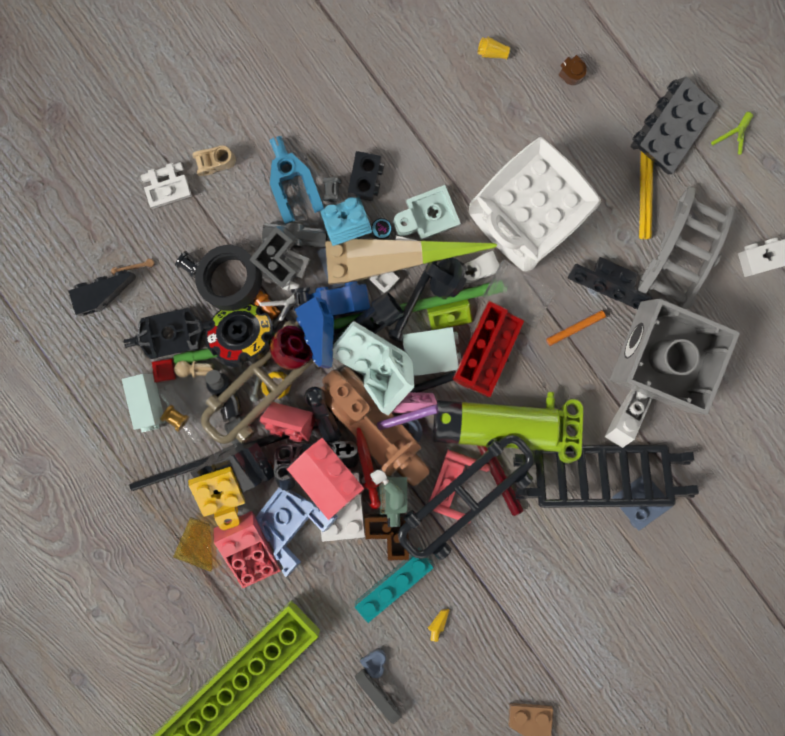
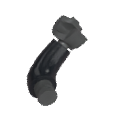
M211 370L205 376L206 388L212 395L215 394L217 397L232 384V381L224 373H220L217 370ZM237 391L220 409L223 421L228 422L224 424L227 434L246 417L242 416L243 413ZM235 439L231 443L236 444L239 441Z

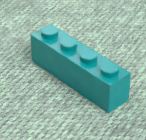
M409 555V560H403L355 601V609L369 623L434 568L432 561L428 557L418 559Z

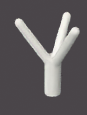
M294 294L284 301L260 303V306H285L273 324L274 330L280 321L284 319L288 310L295 304Z

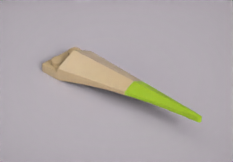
M352 239L332 246L331 241H327L325 245L328 283L333 285L359 281L430 262L492 249L497 244Z

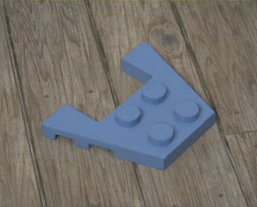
M278 488L255 518L267 542L270 541L275 551L273 554L276 560L280 561L283 567L282 572L287 577L291 575L301 562L290 551L287 544L308 518L322 532H325L338 516L335 514L328 520L314 502L291 490L285 491Z

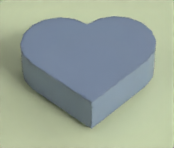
M375 649L360 659L361 664L372 678H379L383 675V665L386 661V654L383 650Z

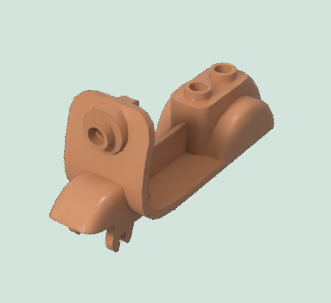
M346 366L340 371L333 369L322 379L324 386L321 389L325 392L327 407L346 425L356 438V429L358 427L361 429L369 452L382 466V471L390 477L397 471L402 477H407V482L411 486H416L429 474V468L416 454L422 447L402 424L383 430L378 429L377 422L395 416L392 413L386 415L380 411L365 389L364 382L350 367Z

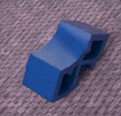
M357 281L345 283V287L328 290V287L317 288L315 293L309 294L310 300L314 297L326 300L333 317L341 314L361 312L370 308L366 284L357 285Z

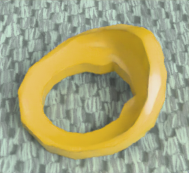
M278 371L268 374L271 378H281L282 380L288 376ZM262 381V392L267 396L270 392L267 385ZM291 385L277 399L286 396Z

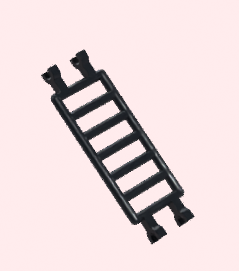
M665 444L626 445L623 448L619 445H582V454L577 459L581 499H568L565 463L560 460L558 452L535 450L533 465H536L537 488L526 487L520 489L517 487L515 490V500L538 498V505L541 508L672 507L676 504L675 497L694 498L695 495L699 494L698 485L674 486L671 464L690 465V461H694L693 452L670 453L669 447ZM567 447L565 453L574 454V451ZM598 453L602 499H589L585 454ZM606 453H619L623 498L611 499ZM627 453H640L645 498H632ZM649 453H661L666 498H654ZM515 454L513 457V467L521 466L525 462L526 456L524 454ZM543 454H556L559 499H546Z

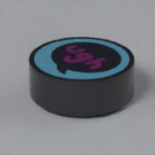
M379 218L372 223V234L376 239L385 240L390 237L392 233L390 221L385 218Z

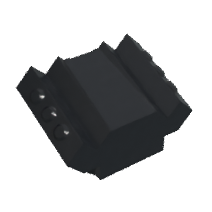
M238 442L210 455L205 463L190 472L193 478L231 467L242 493L256 487L262 481H269L275 476L274 469L257 442L249 444ZM214 490V494H220V493H221V492H218V490Z

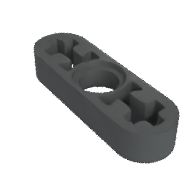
M362 669L355 675L359 686L392 724H395L402 718V714L396 705L365 669Z

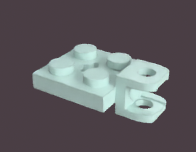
M445 185L407 199L408 209L398 213L393 221L398 236L403 237L418 232L421 240L461 224ZM429 208L438 210L439 213L436 214V218L428 216ZM401 222H405L407 226H402Z

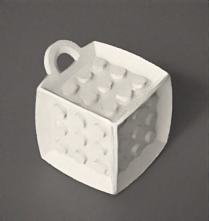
M538 137L513 157L485 185L479 194L473 198L469 204V214L490 241L497 244L496 247L522 271L529 272L534 269L541 259L570 236L599 207L601 199L583 175L565 156L544 138Z

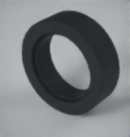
M221 245L206 253L199 262L195 274L196 288L201 297L215 308L223 311L240 310L249 305L258 295L262 285V271L250 261L252 256L243 248L236 245ZM228 260L243 262L247 271L243 287L231 296L223 297L216 295L211 285L215 269Z

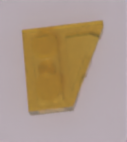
M190 516L173 558L211 572L213 566L210 524Z

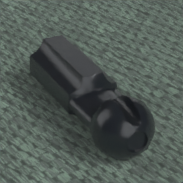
M310 387L304 394V400L314 412L313 416L325 442L338 441L342 435L331 410L325 403V392L319 387Z

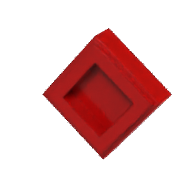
M174 359L152 362L154 383L177 380L174 371Z

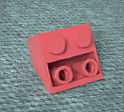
M272 402L261 416L260 422L274 436L282 437V434L290 436L289 439L302 442V440L309 441L315 418L313 412Z

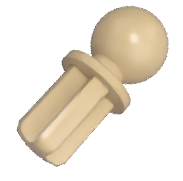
M179 361L174 367L175 374L182 378L187 377L190 373H192L193 378H196L197 375L206 376L209 371L214 370L213 364L197 363L196 361H193L192 365L186 361Z

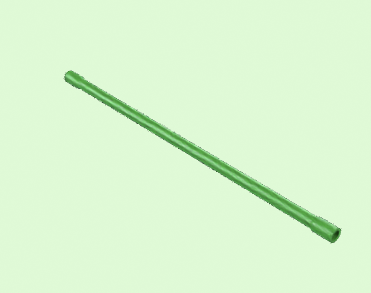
M502 280L464 289L457 296H450L447 300L438 296L420 299L413 312L480 296L504 292ZM407 303L399 304L403 311ZM362 313L334 319V330L344 328ZM208 348L174 355V363L176 365L179 361H186L192 364L193 361L197 362L215 358L217 355L213 356Z

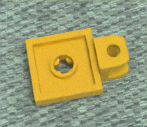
M231 467L188 480V486L203 517L214 514L215 521L222 530L239 525L238 506L245 504V499ZM214 490H218V492H221V493H220V494H214ZM226 519L232 520L230 523L224 522Z

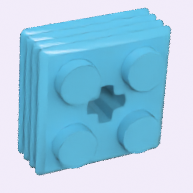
M360 197L348 198L345 202L328 205L320 211L332 246L372 232Z

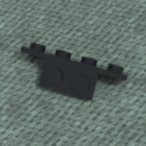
M599 257L594 271L575 264L567 277L578 284L637 310L642 301L653 299L651 296L634 289L638 273L602 257Z

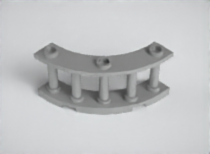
M691 186L686 188L677 202L672 218L675 224L672 230H667L660 244L662 250L657 260L652 259L640 278L637 291L646 294L648 289H655L679 301V307L683 309H690L696 300L695 296L712 266L715 267L721 258L719 252L728 230L735 220V217H733L734 207L730 206L726 213L722 214L698 202L697 198H695L696 189ZM694 209L718 221L717 230L691 218L690 210ZM683 226L692 227L714 238L709 252L683 240L682 236H680ZM673 247L684 249L705 260L698 274L670 261L668 256ZM661 269H668L692 281L685 295L657 281L656 277Z

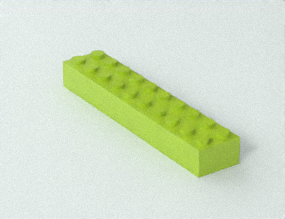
M290 600L151 736H217L318 638L320 629Z

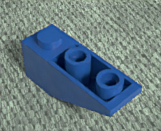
M314 297L295 309L298 316L297 322L303 328L304 338L312 350V358L318 367L329 369L333 364L334 318L327 301Z

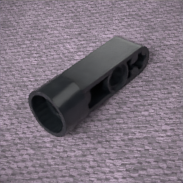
M386 291L372 302L370 308L353 321L376 334L385 326L394 324L405 314L395 298ZM353 321L333 335V345Z

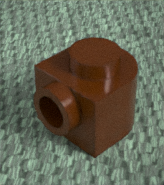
M577 55L573 58L569 56L560 65L562 69L559 76L567 84L577 85L586 75V64Z

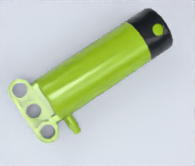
M554 392L547 393L546 408L437 400L439 413L434 414V442L486 446L493 438L499 441L507 435H516L522 438L531 450L558 452L560 460L564 463H572L579 459L582 454L583 406L578 400L571 399L567 401L560 410L554 409ZM567 406H573L576 414L570 415L567 412ZM566 427H572L575 430V436H569L566 432ZM513 443L508 444V445L505 447V448H516V449H519V448L517 447V445H515V444H513ZM567 447L573 449V458H569L566 455L565 450Z

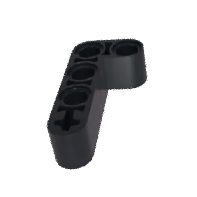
M326 442L334 453L339 455V459L347 468L355 467L358 464V447L354 442ZM315 443L281 445L275 450L274 475L277 486L281 490H291L295 486L296 480L287 469Z

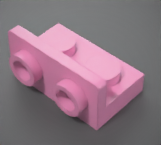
M409 392L391 413L413 412L437 405V401L433 393Z

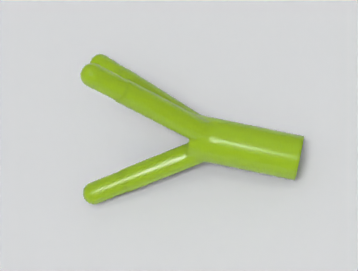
M746 112L738 127L711 142V145H715L738 132V154L741 155L744 132L753 118V114Z

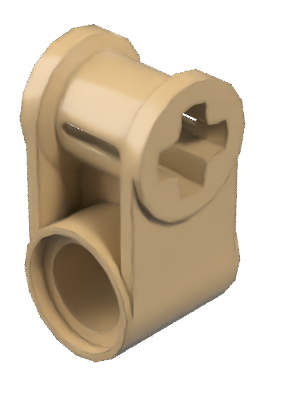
M226 146L199 150L192 154L197 162L198 176H207L218 171L230 169L236 162L234 153ZM224 153H228V159L221 162V156Z

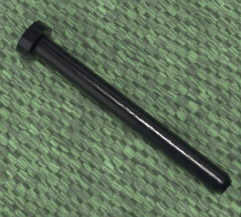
M425 270L403 311L405 315L399 319L394 330H390L388 336L395 341L401 342L403 338L401 333L430 278V275Z

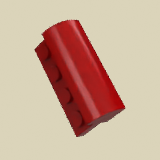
M488 301L453 380L467 389L470 388L482 395L491 397L524 320L508 313L507 309Z

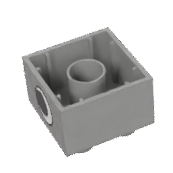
M662 299L642 301L610 381L682 411L708 415L740 332Z

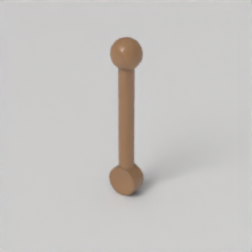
M147 259L144 263L122 268L113 267L111 273L115 275L114 273L121 270H132L145 266L151 268L155 265V262L152 259Z

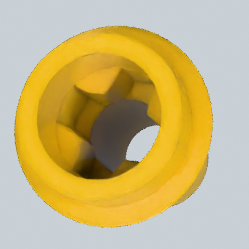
M489 36L487 38L482 37L477 54L482 55V58L507 59L510 47Z

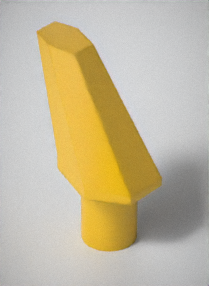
M442 609L428 627L431 631V641H439V634L441 631H444L449 609Z

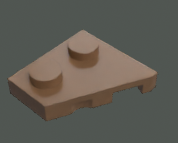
M510 703L508 725L523 736H551L553 708L546 705Z

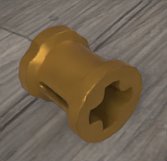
M171 404L164 411L160 420L168 422L175 427V431L179 432L187 423L189 416L182 415Z

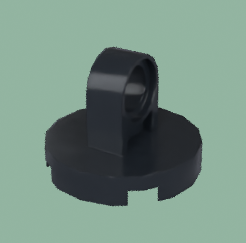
M454 257L444 259L438 265L430 262L425 270L431 276V291L434 295L444 300H447L450 296H457L462 291L467 280L464 277L467 267L462 261Z

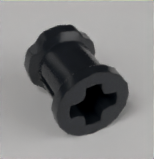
M184 251L178 257L175 266L177 268L181 267L190 274V277L195 278L199 262L190 257L187 251Z
M310 287L291 289L295 300L294 311L310 300Z

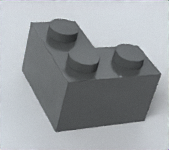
M282 225L276 226L250 258V261L280 287L284 288L301 271L297 265L285 256L298 239Z

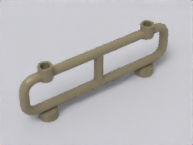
M289 320L284 324V326L289 325L302 328L297 321L294 323L292 320ZM269 350L262 359L250 365L219 397L214 394L208 398L206 404L209 407L205 409L201 417L202 427L218 443L227 444L235 439L241 444L246 443L255 433L249 425L312 363L315 364L313 358L302 368L293 370L278 385L261 368L272 357ZM256 374L270 388L271 392L229 434L221 435L210 424V417L219 411L224 403L250 377Z

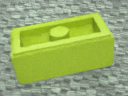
M468 299L427 309L431 330L472 323Z

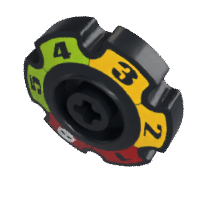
M250 303L240 310H219L211 318L210 322L213 326L206 330L205 338L208 349L213 356L217 355L220 363L230 367H243L244 362L250 361L254 364L270 350L268 341L274 337L275 330L268 313L263 314L260 306Z

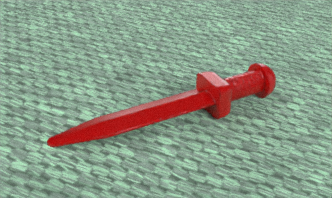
M358 427L356 429L357 447L366 482L363 483V486L369 490L372 502L370 506L377 509L381 505L376 488L379 484L376 485L370 476L374 472L366 439Z

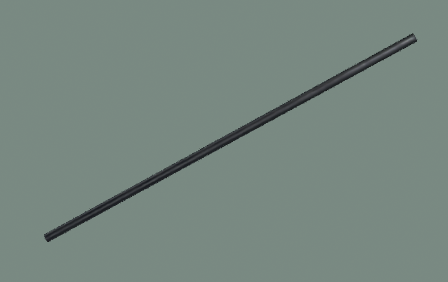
M456 371L414 385L410 392L419 393L454 381L453 377ZM333 413L335 421H338L339 419ZM316 421L314 423L313 429L318 428ZM282 434V437L269 435L249 443L257 442L259 447H263L290 436ZM210 456L130 483V489L133 492L191 472L205 463Z

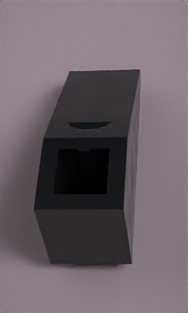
M121 270L114 273L115 276L110 278L103 276L94 279L95 282L91 284L85 282L74 285L75 289L68 290L75 315L86 316L102 311L136 279L135 274L127 272V270Z

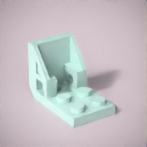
M353 321L333 345V358L364 375L365 389L380 411L386 415H389L414 388L413 361L407 353Z

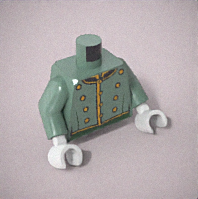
M376 470L370 476L376 485L379 484L376 488L379 501H381L380 514H387L388 527H400V514L407 513V477L387 478L384 472ZM363 477L361 481L362 483H366L365 478Z

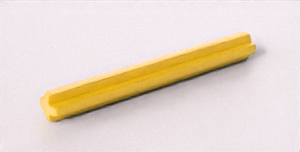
M641 151L639 238L648 240L652 238L653 161Z

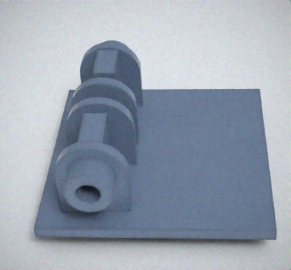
M643 476L631 483L632 498H645ZM652 481L654 498H666ZM623 490L614 495L612 499L623 498ZM620 507L629 518L631 525L637 528L638 531L672 508Z

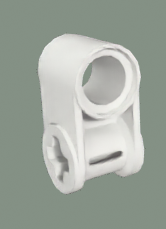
M490 251L465 264L467 270H473L474 274L472 277L465 274L464 277L467 278L466 283L469 284L501 271L494 252Z

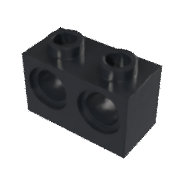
M356 151L348 188L349 197H360L363 200L373 201L374 196H378L380 184L377 183L378 175L382 176L384 170L381 156ZM365 163H373L374 169L366 171L363 168ZM362 183H368L371 187L368 191L363 192L359 189V186Z

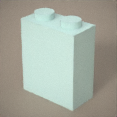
M453 327L403 334L404 352L413 361L414 376L457 370L461 362L460 352L456 353L455 345L459 344L458 333L453 332Z
M140 374L122 379L133 430L141 429V432H148L160 429L159 424L166 422L160 420L163 409L157 384L154 383L153 374Z

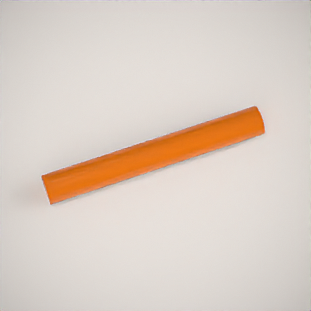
M601 310L547 338L548 345L552 346L606 318L605 313Z

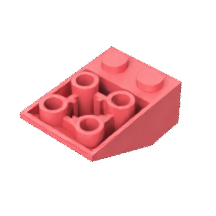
M252 511L239 516V525L227 530H222L219 526L214 528V544L242 588L281 571L273 551Z

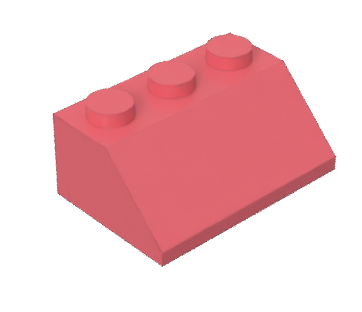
M323 438L308 448L287 469L328 520L364 490L363 486Z

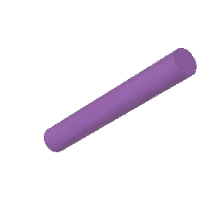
M432 405L377 422V427L379 430L390 428L439 413L437 405Z

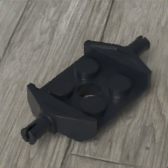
M184 308L141 318L138 324L137 335L134 338L124 339L123 342L128 343L124 344L125 348L140 346L149 359H156L158 357L200 349L203 332L212 328L213 325H211L210 321H200L191 308ZM168 327L174 330V335L171 339H166L163 334L164 330Z

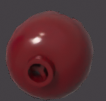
M284 326L283 329H280L274 335L270 345V352L274 361L280 367L288 370L302 368L312 359L313 355L310 346L305 341L304 331L296 326Z

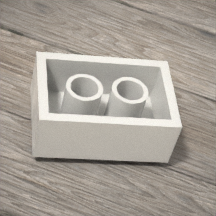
M351 471L360 483L359 471ZM362 494L358 495L336 514L338 518L327 531H321L322 542L365 537Z

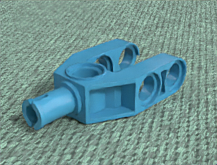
M277 136L276 139L279 146H277L274 138L269 140L276 156L272 160L270 186L283 221L287 224L295 221L282 186V182L285 180H290L300 175L314 213L323 210L324 207L309 168L293 153H287L282 136ZM285 164L292 165V170L288 173L281 171Z

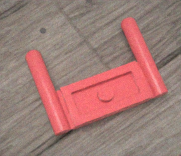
M448 449L429 501L463 472L465 464L471 466L477 459ZM486 463L479 470L488 472L491 467ZM455 491L433 510L456 520L465 515L462 512L449 508Z

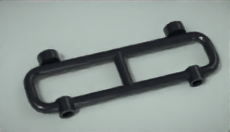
M507 435L499 441L496 438L491 439L486 444L487 452L417 513L414 510H410L404 516L406 522L399 529L398 539L410 555L418 559L427 558L432 554L439 560L446 558L452 549L446 543L513 483L520 489H524L532 482L533 477L528 470L533 466L534 453L522 438L516 435ZM513 443L517 445L526 456L525 462L477 503L462 487V484L493 457L500 455L508 444ZM455 491L471 509L426 549L418 550L407 539V533L412 528H416L423 518Z

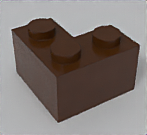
M407 513L400 514V527H388L387 514H366L365 540L387 539L388 561L409 560V553L398 539L399 529L406 522L404 516Z

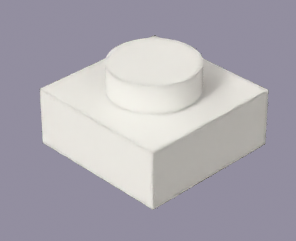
M393 272L370 278V281L383 293L388 292L399 280Z

